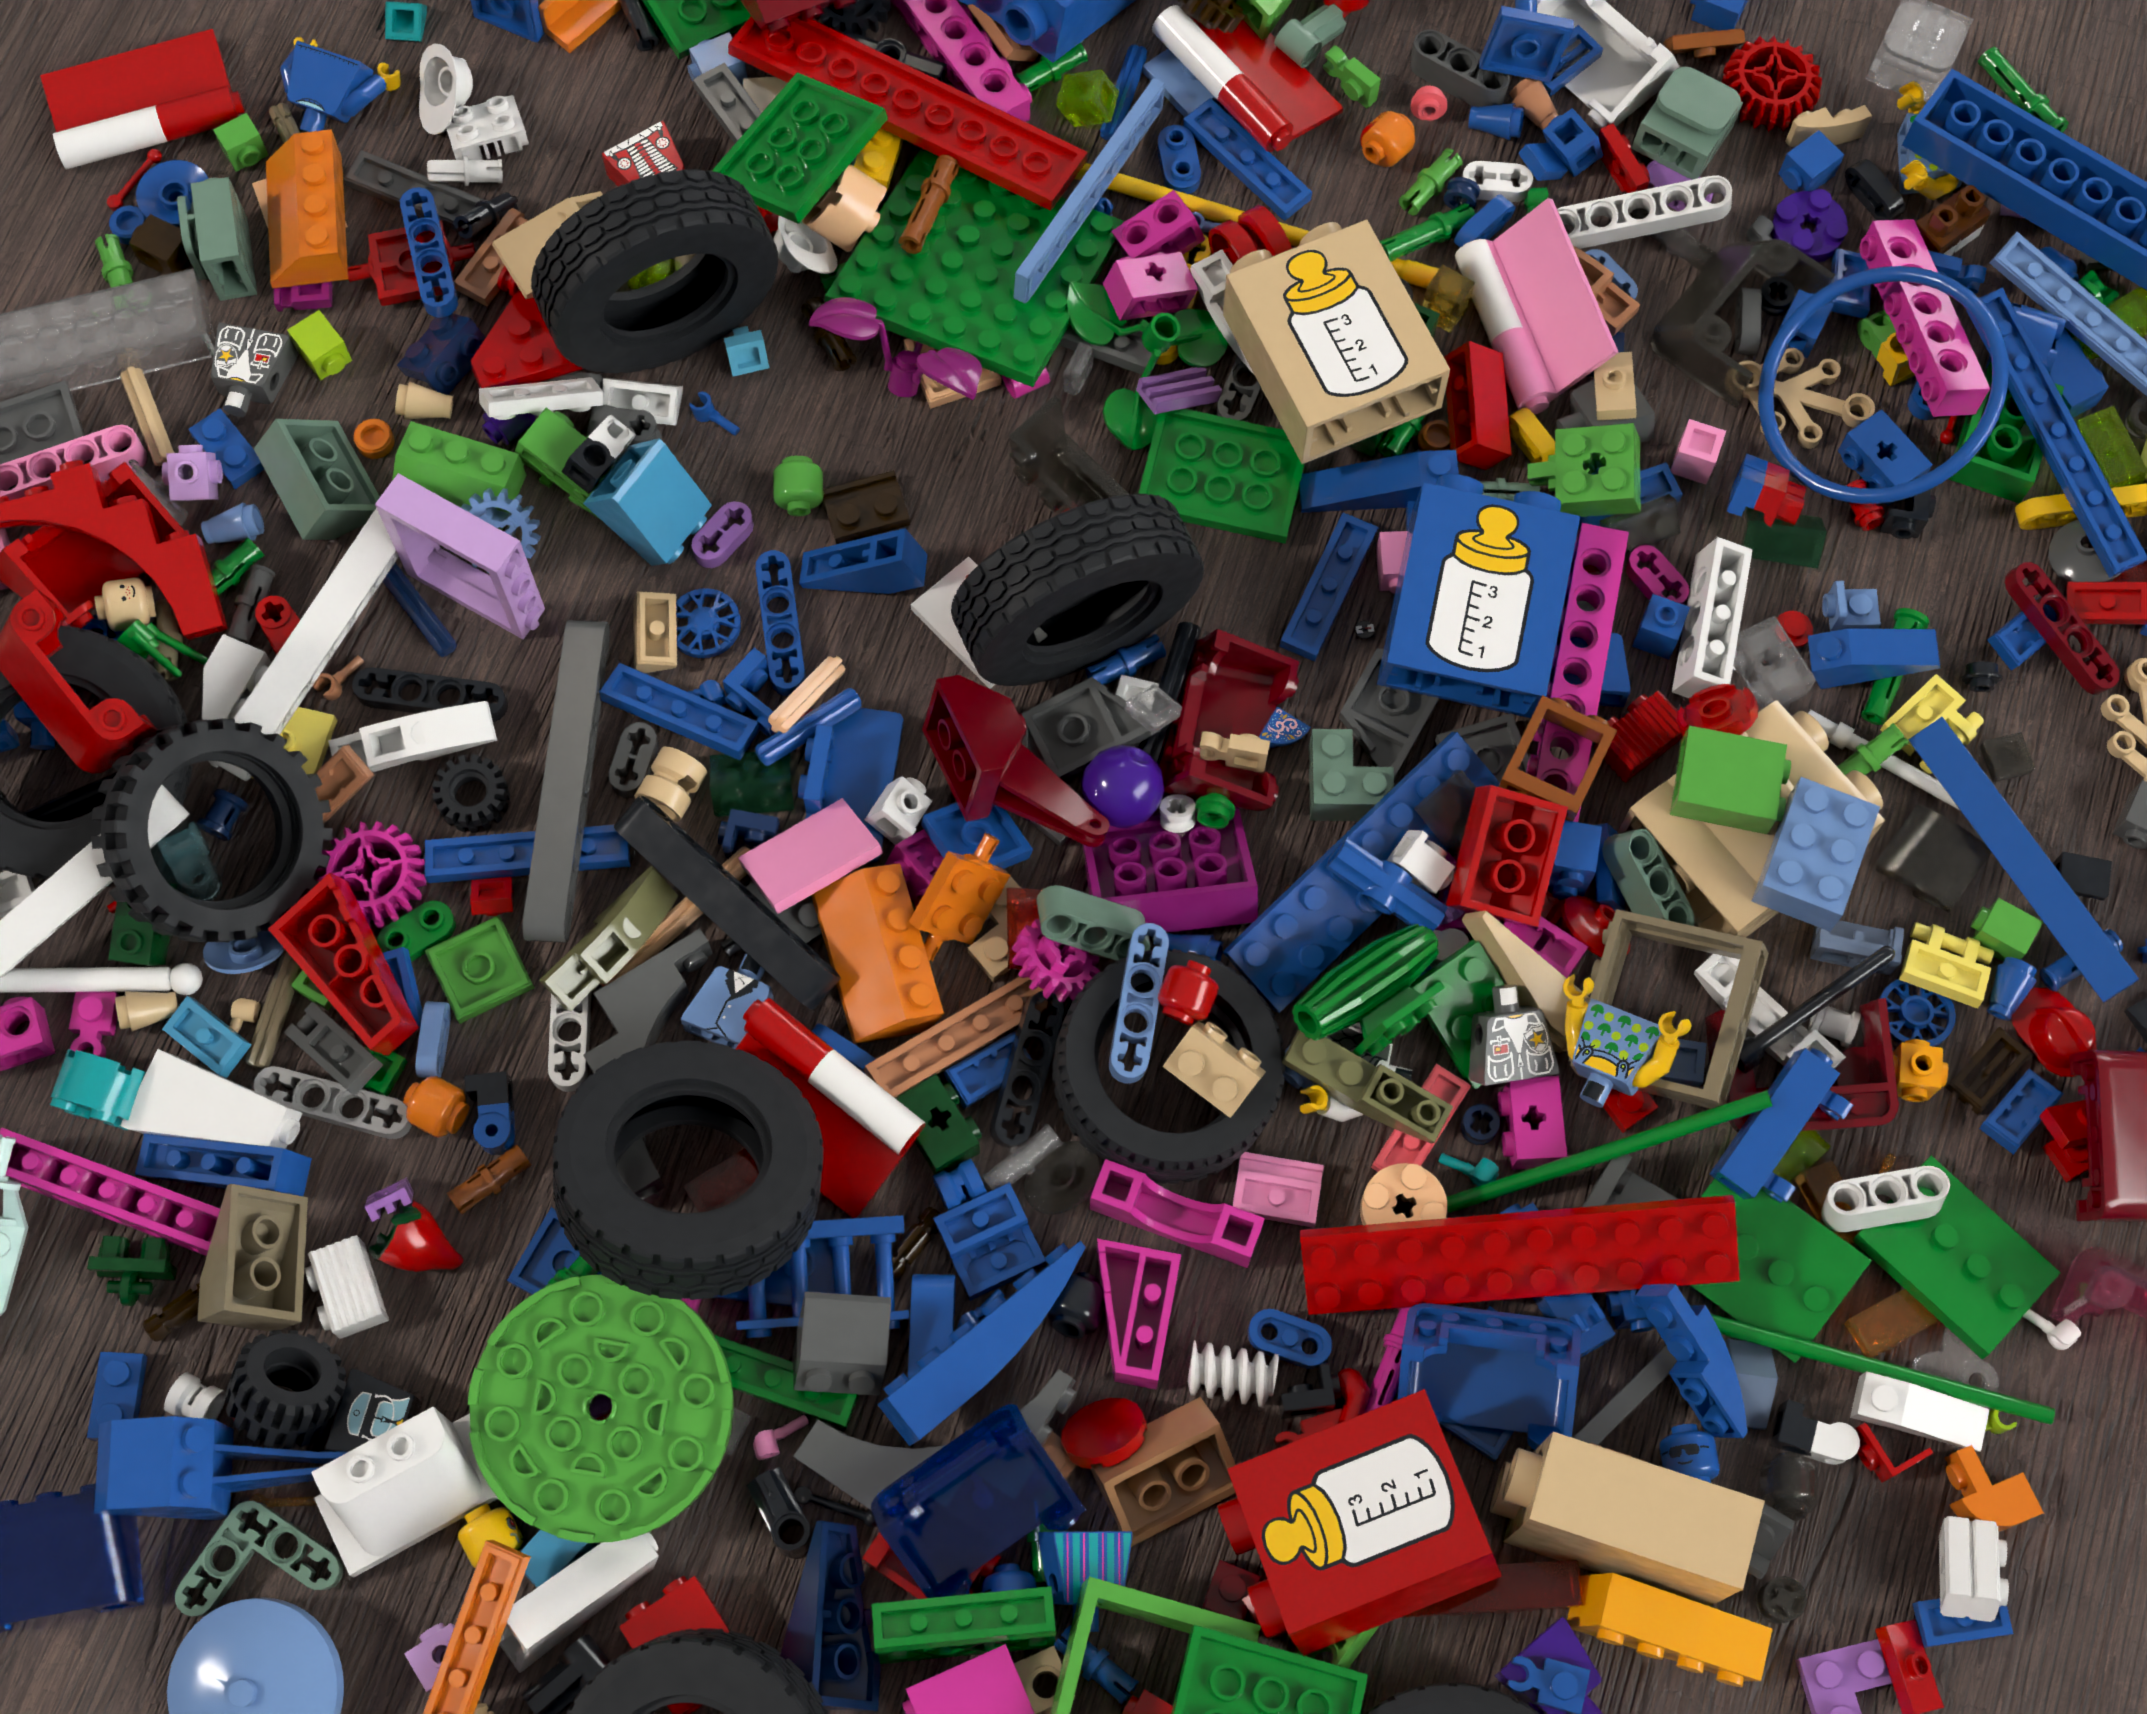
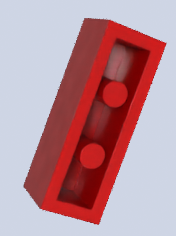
M1468 341L1444 356L1450 368L1446 386L1451 450H1456L1457 461L1487 470L1512 455L1503 353Z

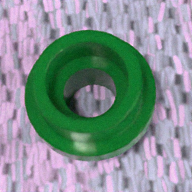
M1207 794L1198 798L1195 804L1197 820L1209 828H1224L1235 815L1234 804L1222 794Z

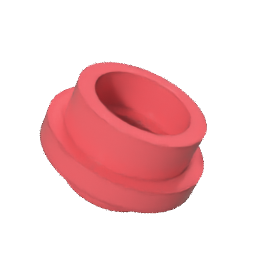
M1421 87L1411 99V112L1420 120L1433 121L1439 119L1447 111V98L1438 87Z

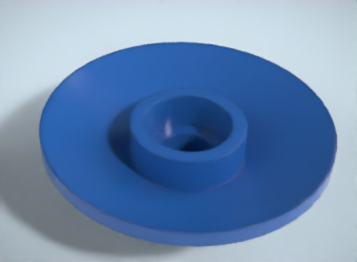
M171 160L157 164L149 169L138 183L136 189L137 205L146 218L152 214L176 227L180 226L177 201H173L179 196L186 195L190 203H192L191 183L208 179V176L199 166L188 161Z

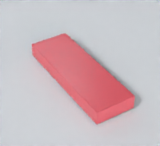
M1436 1063L1421 1088L1449 1103L1453 1108L1435 1143L1423 1141L1394 1129L1371 1168L1379 1172L1388 1166L1400 1163L1422 1166L1472 1085Z

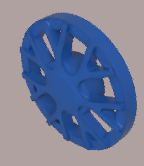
M702 588L690 591L676 601V618L688 619L687 626L677 627V633L681 632L677 636V648L682 653L695 658H710L724 653L735 643L741 629V617L738 607L728 595L715 589ZM705 597L716 598L711 608L703 607ZM693 600L698 608L690 613L683 606ZM729 606L733 614L719 618L716 612ZM721 625L733 629L729 637L718 633ZM691 632L695 639L689 646H686L681 640ZM714 638L716 647L703 650L702 640ZM718 640L724 641L720 645L718 644Z
M1899 979L1894 980L1884 989L1879 999L1886 998L1887 1005L1889 1006L1887 1007L1888 1012L1898 1013L1900 1019L1899 1021L1889 1022L1891 1039L1898 1044L1910 1039L1924 1040L1920 1030L1926 1028L1934 1038L1927 1040L1930 1046L1936 1047L1940 1045L1952 1032L1955 1024L1956 1014L1952 1000L1934 992L1925 993L1923 988H1920V996H1910L1908 985L1912 984ZM1892 991L1904 1001L1901 1006L1888 998ZM1934 994L1943 1003L1936 1008H1933L1931 1002L1927 1000ZM1934 1016L1947 1019L1946 1027L1931 1023V1020ZM1902 1026L1912 1029L1910 1039L1899 1033Z

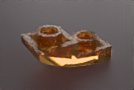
M1904 1289L1853 1316L1844 1325L1863 1354L1873 1358L1898 1346L1905 1339L1936 1325L1940 1321Z

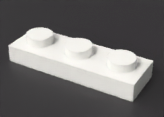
M592 377L480 388L479 403L489 417L498 420H508L514 418L516 414L531 413L539 416L546 407L552 412L563 409L575 412L588 411L592 406L603 405V390Z

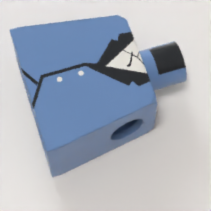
M745 954L737 972L717 966L683 1013L681 1022L684 1030L713 1043L731 1046V1048L735 1049L747 1033L744 1031L746 1021L743 1019L746 1010L757 999L762 1002L768 998L773 1000L771 987L760 982L765 969L748 954Z

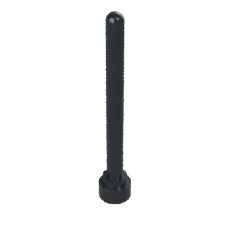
M1890 946L1881 947L1757 1036L1745 1038L1737 1068L1747 1074L1761 1063L1760 1059L1764 1056V1051L1891 962L1895 957L1894 949Z

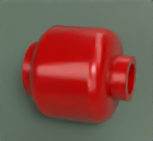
M1188 960L1186 966H1171L1158 993V1001L1163 1006L1161 1013L1189 1026H1193L1194 1021L1207 1019L1219 992L1217 982L1209 977L1212 970L1192 960Z

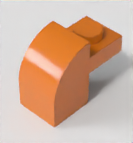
M1972 1445L1945 1457L1948 1464L1946 1466L1948 1479L1956 1490H1961L1964 1498L1949 1504L1957 1517L1969 1518L1970 1521L1975 1519L1994 1521L1998 1526V1531H2003L2044 1513L2023 1472L1992 1485Z

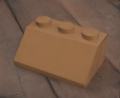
M1201 1397L1148 1423L1147 1430L1143 1433L1144 1442L1128 1459L1114 1466L1104 1468L1101 1463L1091 1464V1471L1120 1531H1132L1131 1547L1236 1493L1227 1471L1228 1468L1236 1464L1220 1423Z

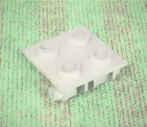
M513 95L506 97L495 96L484 103L470 107L458 106L455 108L453 119L447 127L456 160H463V156H468V160H483L479 147L483 145L487 160L491 159L487 144L494 142L498 157L502 156L497 142L501 140L505 154L523 150L522 146L529 144Z

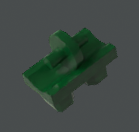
M103 1236L98 1257L89 1256L87 1269L89 1271H96L99 1278L121 1279V1281L109 1280L107 1282V1293L120 1294L122 1306H134L139 1294L151 1295L153 1290L152 1282H140V1280L176 1281L177 1268L170 1263V1242L166 1239L143 1238L141 1257L128 1258L130 1240L128 1238Z

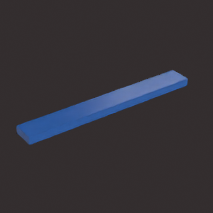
M2000 288L1980 297L1979 299L1993 314L2005 341L2009 367L2008 389L2109 578L2147 561V555L2004 289ZM1966 309L1970 319L1972 320L1977 332L1979 333L1985 347L1987 348L1990 354L1989 345L1979 323L1976 321L1973 315Z
M1940 717L1908 739L2103 1003L2107 1002L2139 981L2137 975L1945 719Z

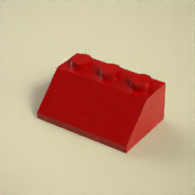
M1494 785L1476 787L1446 906L1470 913L1487 911L1499 920L1538 927L1568 807Z

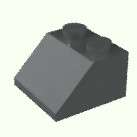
M805 1292L792 1350L794 1390L880 1395L887 1365L891 1297Z

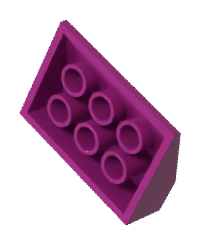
M1235 807L1233 819L1229 821L1226 827L1220 829L1202 825L1197 820L1196 811L1194 827L1183 833H1173L1165 830L1160 825V815L1151 816L1146 822L1129 828L1109 826L1102 845L1089 847L1082 844L1089 895L1136 909L1144 915L1146 923L1159 925L1166 932L1253 923L1258 918V885L1239 808Z

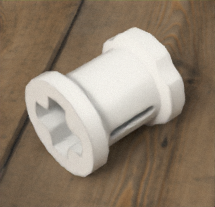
M1827 1006L1811 1017L1807 1030L1811 1033L1816 1029L1823 1035L1839 1040L1841 1046L1847 1048L1855 1036L1861 1014L1855 1011L1849 1014Z

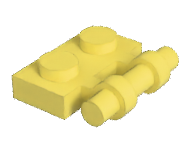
M1935 674L1883 724L1880 730L1883 732L1894 723L1903 733L1904 738L1908 740L1940 717H1943L1960 741L1967 745L1976 737V730L1984 723V719L1976 712H1972L1966 719L1958 713L1957 710L1966 700L1941 677ZM1910 742L1901 748L1909 756L1916 751ZM1922 760L1919 764L1921 769L1927 774H1932Z
M1915 922L1910 937L1924 943L1914 939L1907 947L1899 980L1978 1009L1984 1000L1991 968L1976 963V961L1989 965L1992 961L1994 950L1981 946L1979 940L1970 937L1964 940L1945 933V928L1932 924L1929 927ZM1940 948L1945 949V950H1948V951L1953 952V953H1956V954H1958L1959 956H1957V955H1955V954H1952V953H1949V952H1946V951H1944V950H1941Z

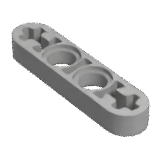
M275 1066L264 1068L254 1079L253 1087L255 1092L303 1113L302 1116L387 1139L401 1138L412 1127L406 1118L407 1106L396 1098L363 1089L354 1096L340 1083ZM277 1078H279L284 1087L294 1090L293 1102L290 1103L292 1097L287 1092L275 1090L273 1095L270 1096V1092L265 1088L267 1083L274 1084ZM314 1087L323 1089L325 1097L319 1106L314 1108L304 1106L303 1096L306 1091ZM351 1098L363 1100L364 1109L358 1117L346 1118L343 1116L342 1107L347 1100ZM374 1103H377L375 1109L381 1114L392 1115L394 1109L397 1110L398 1115L402 1118L401 1122H393L391 1127L388 1128L387 1123L382 1118L373 1116Z

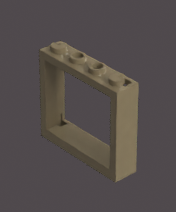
M1616 909L1613 921H1610L1608 929L1603 931L1602 943L1605 945L1602 958L1601 960L1597 959L1592 968L1591 979L1594 982V989L1591 992L1590 999H1584L1588 1004L1591 998L1612 1006L1632 936L1740 960L1704 1088L1700 1089L1658 1079L1649 1086L1637 1090L1710 1109L1726 1104L1769 955L1763 941ZM1569 1057L1568 1061H1571L1570 1066L1572 1067V1069L1578 1076L1583 1077L1580 1074H1578L1576 1068L1572 1063L1571 1058Z

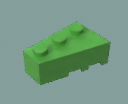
M546 407L518 441L515 453L520 455L523 466L527 465L542 475L539 478L540 483L548 488L555 483L570 495L568 497L569 501L597 517L583 504L590 494L561 472L570 455L589 435L585 437L574 429L573 422L563 413L558 411L553 413Z

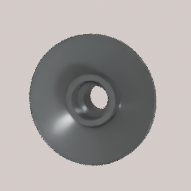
M2078 519L2064 525L2052 538L2049 546V562L2056 575L2065 582H2110L2120 575L2109 578L2094 548H2084L2082 546L2090 543Z

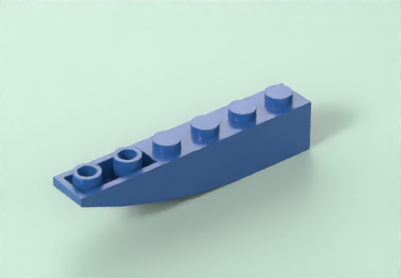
M1079 1241L1069 1249L1065 1243H1062L1044 1258L1049 1265L1037 1274L1032 1268L1013 1283L1017 1291L1005 1300L1002 1294H999L981 1309L985 1317L973 1326L970 1320H967L949 1335L953 1341L950 1346L942 1352L935 1346L916 1362L921 1368L909 1379L903 1372L883 1388L888 1396L877 1405L909 1446L922 1439L985 1387L1018 1353L1042 1323L1066 1286L1086 1248L1082 1241Z

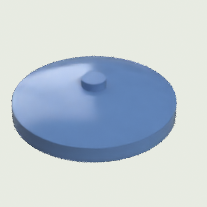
M264 1597L231 1602L213 1610L197 1622L187 1633L174 1656L167 1686L169 1714H340L344 1696V1676L340 1657L334 1642L324 1627L304 1609L287 1601Z

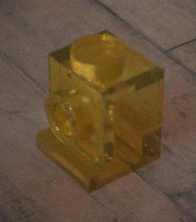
M1443 264L1427 286L1423 306L1440 313L1437 326L1451 333L1470 305L1475 282Z

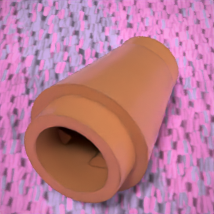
M1525 78L1509 93L1513 99L1512 103H1515L1516 107L1524 108V115L1541 130L1545 129L1555 117L1559 116L1542 81Z

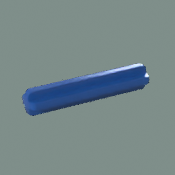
M1132 44L1128 47L1100 128V136L1104 140H1110L1129 112L1143 71V65L1147 59V49L1143 46Z
M852 688L842 691L801 717L786 733L779 731L755 747L758 758L765 766L773 764L806 743L808 737L814 738L817 724L833 726L860 709L862 705L859 695Z

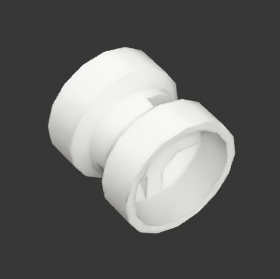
M185 1372L179 1376L170 1388L165 1399L164 1410L174 1416L184 1415L192 1418L216 1420L224 1406L226 1392L214 1385L206 1387L201 1384L198 1377Z

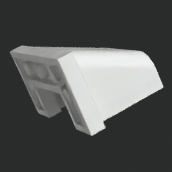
M431 1407L311 1472L321 1492L314 1499L350 1576L354 1578L464 1518L466 1514L478 1507L499 1499L489 1487L475 1459L469 1433H471L470 1413L452 1423L436 1408Z

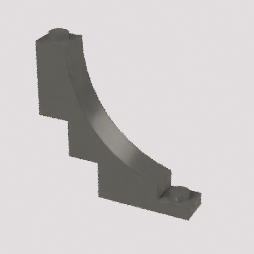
M700 928L594 992L599 1006L617 1034L583 1055L593 1074L596 1073L597 1069L614 1058L618 1059L621 1057L622 1054L641 1047H649V1045L656 1043L673 1011L689 994L681 973L684 971L693 972L707 962V957L713 954L709 941ZM643 1136L626 1150L616 1168L627 1187L636 1196L650 1204L659 1197V1191L665 1188L653 1164L646 1138Z

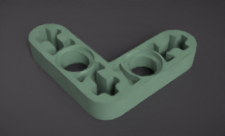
M244 1501L239 1503L230 1512L183 1578L175 1592V1602L177 1608L185 1615L205 1616L218 1606L255 1552H258L313 1590H328L335 1587L342 1578L343 1563L336 1553L267 1505L257 1501ZM257 1510L259 1514L256 1520L267 1528L272 1527L273 1521L278 1523V1526L268 1533L264 1545H261L259 1541L266 1535L259 1530L249 1528L244 1532L243 1528L246 1523L241 1517L245 1512L253 1514ZM291 1533L297 1539L298 1548L293 1556L283 1559L276 1554L275 1542L281 1534ZM227 1545L234 1550L236 1561L231 1569L221 1572L213 1564V1555L219 1547ZM309 1545L314 1549L307 1555L316 1562L323 1563L326 1559L330 1561L327 1569L332 1574L329 1579L319 1578L315 1581L313 1578L316 1571L306 1563H301L299 1570L294 1567L305 1557ZM204 1568L210 1576L221 1579L222 1582L219 1586L216 1583L210 1582L203 1592V1596L207 1599L205 1605L195 1604L191 1607L189 1604L192 1601V1597L188 1592L190 1588H201L208 1577L200 1575Z

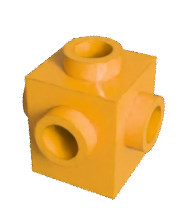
M1910 1039L1904 1043L1901 1042L1893 1051L1898 1097L1909 1102L1928 1101L1941 1087L1946 1085L1948 1063L1943 1062V1048L1932 1047L1925 1040Z

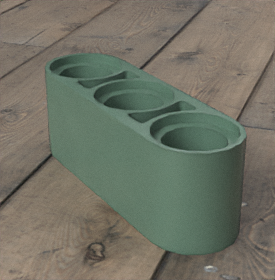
M1637 829L1609 836L1604 841L1602 847L1603 857L1632 913L1694 926L1695 915L1654 836L1646 829Z
M1049 886L1043 889L1036 899L1041 933L1046 938L1113 960L1127 958L1128 946L1134 930L1146 923L1144 915L1136 909L1064 886ZM1146 936L1144 941L1139 943L1144 944V951H1149L1150 943L1148 936Z

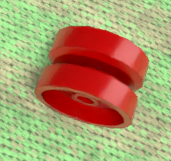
M1261 205L1241 213L1238 216L1237 222L1227 220L1209 231L1208 241L1211 255L1223 250L1233 265L1240 258L1253 251L1268 250L1272 256L1292 249L1290 241L1278 220L1266 207Z

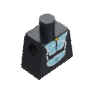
M351 1368L325 1449L329 1452H349L418 1415L422 1402L416 1396Z

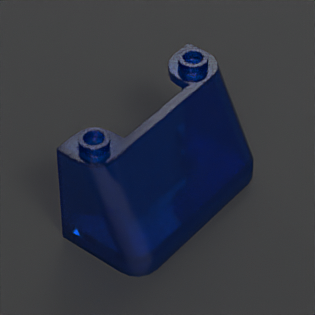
M1008 1404L991 1413L878 1493L871 1503V1510L881 1535L927 1598L969 1594V1589L972 1585V1578L970 1576L972 1572L1039 1525L1043 1524L1048 1530L1057 1529L1063 1531L1074 1525L1079 1519L1080 1514L1086 1511L1083 1503L1015 1404Z

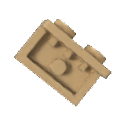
M1198 1021L1189 1029L1162 1067L1231 1118L1266 1071L1260 1067L1261 1060L1251 1051L1243 1047L1237 1050L1225 1041L1228 1036L1218 1026L1211 1022H1207L1204 1025Z

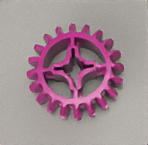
M376 820L372 829L369 830L366 823L360 821L358 832L352 833L349 828L344 827L343 833L345 838L340 841L338 838L333 837L330 843L334 849L332 851L322 850V854L330 856L327 868L316 869L317 874L321 876L316 881L320 882L327 874L332 873L348 881L353 892H365L369 901H357L368 924L373 920L378 928L383 929L384 918L390 917L395 922L399 920L397 914L399 910L403 909L407 913L413 910L408 902L410 899L421 900L422 894L416 887L427 885L425 875L421 874L425 871V861L420 858L422 851L419 845H412L413 839L408 833L405 832L400 835L397 826L392 824L385 830L382 822ZM374 850H386L396 854L401 859L391 861L390 858L380 859L376 857ZM358 856L352 865L347 866L351 860ZM371 864L373 865V867H374V869H375V871H373V873H372V877H373V878H371L372 887L370 886L369 882L367 881V879L370 878V872H372V870H371ZM396 883L393 889L385 894L386 889Z

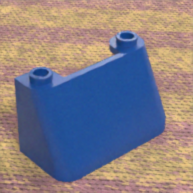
M1432 1303L1416 1304L1410 1307L1406 1319L1401 1351L1398 1400L1425 1389L1440 1425L1441 1422L1525 1432L1527 1433L1528 1445L1534 1450L1552 1432L1572 1437L1580 1366L1581 1328L1570 1321Z

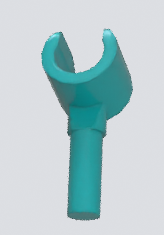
M1444 1153L1441 1154L1438 1161L1443 1165L1463 1172V1174L1469 1176L1476 1186L1495 1181L1499 1176V1167L1487 1158H1482L1476 1167Z

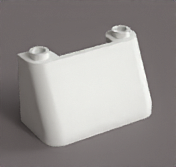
M1537 0V13L1574 20V28L1579 25L1603 48L1602 55L1598 60L1565 85L1570 92L1591 109L1587 115L1601 128L1612 123L1618 126L1659 92L1673 71L1679 68L1674 54L1661 43L1657 46L1650 36L1647 38L1605 0ZM1578 39L1566 50H1564L1562 57L1565 56L1567 53L1571 52L1582 42ZM1588 49L1587 51H1585L1582 55H1580L1577 59L1571 62L1568 66H1566L1554 77L1557 78L1560 74H1562L1565 70H1567L1570 66H1572L1590 50Z

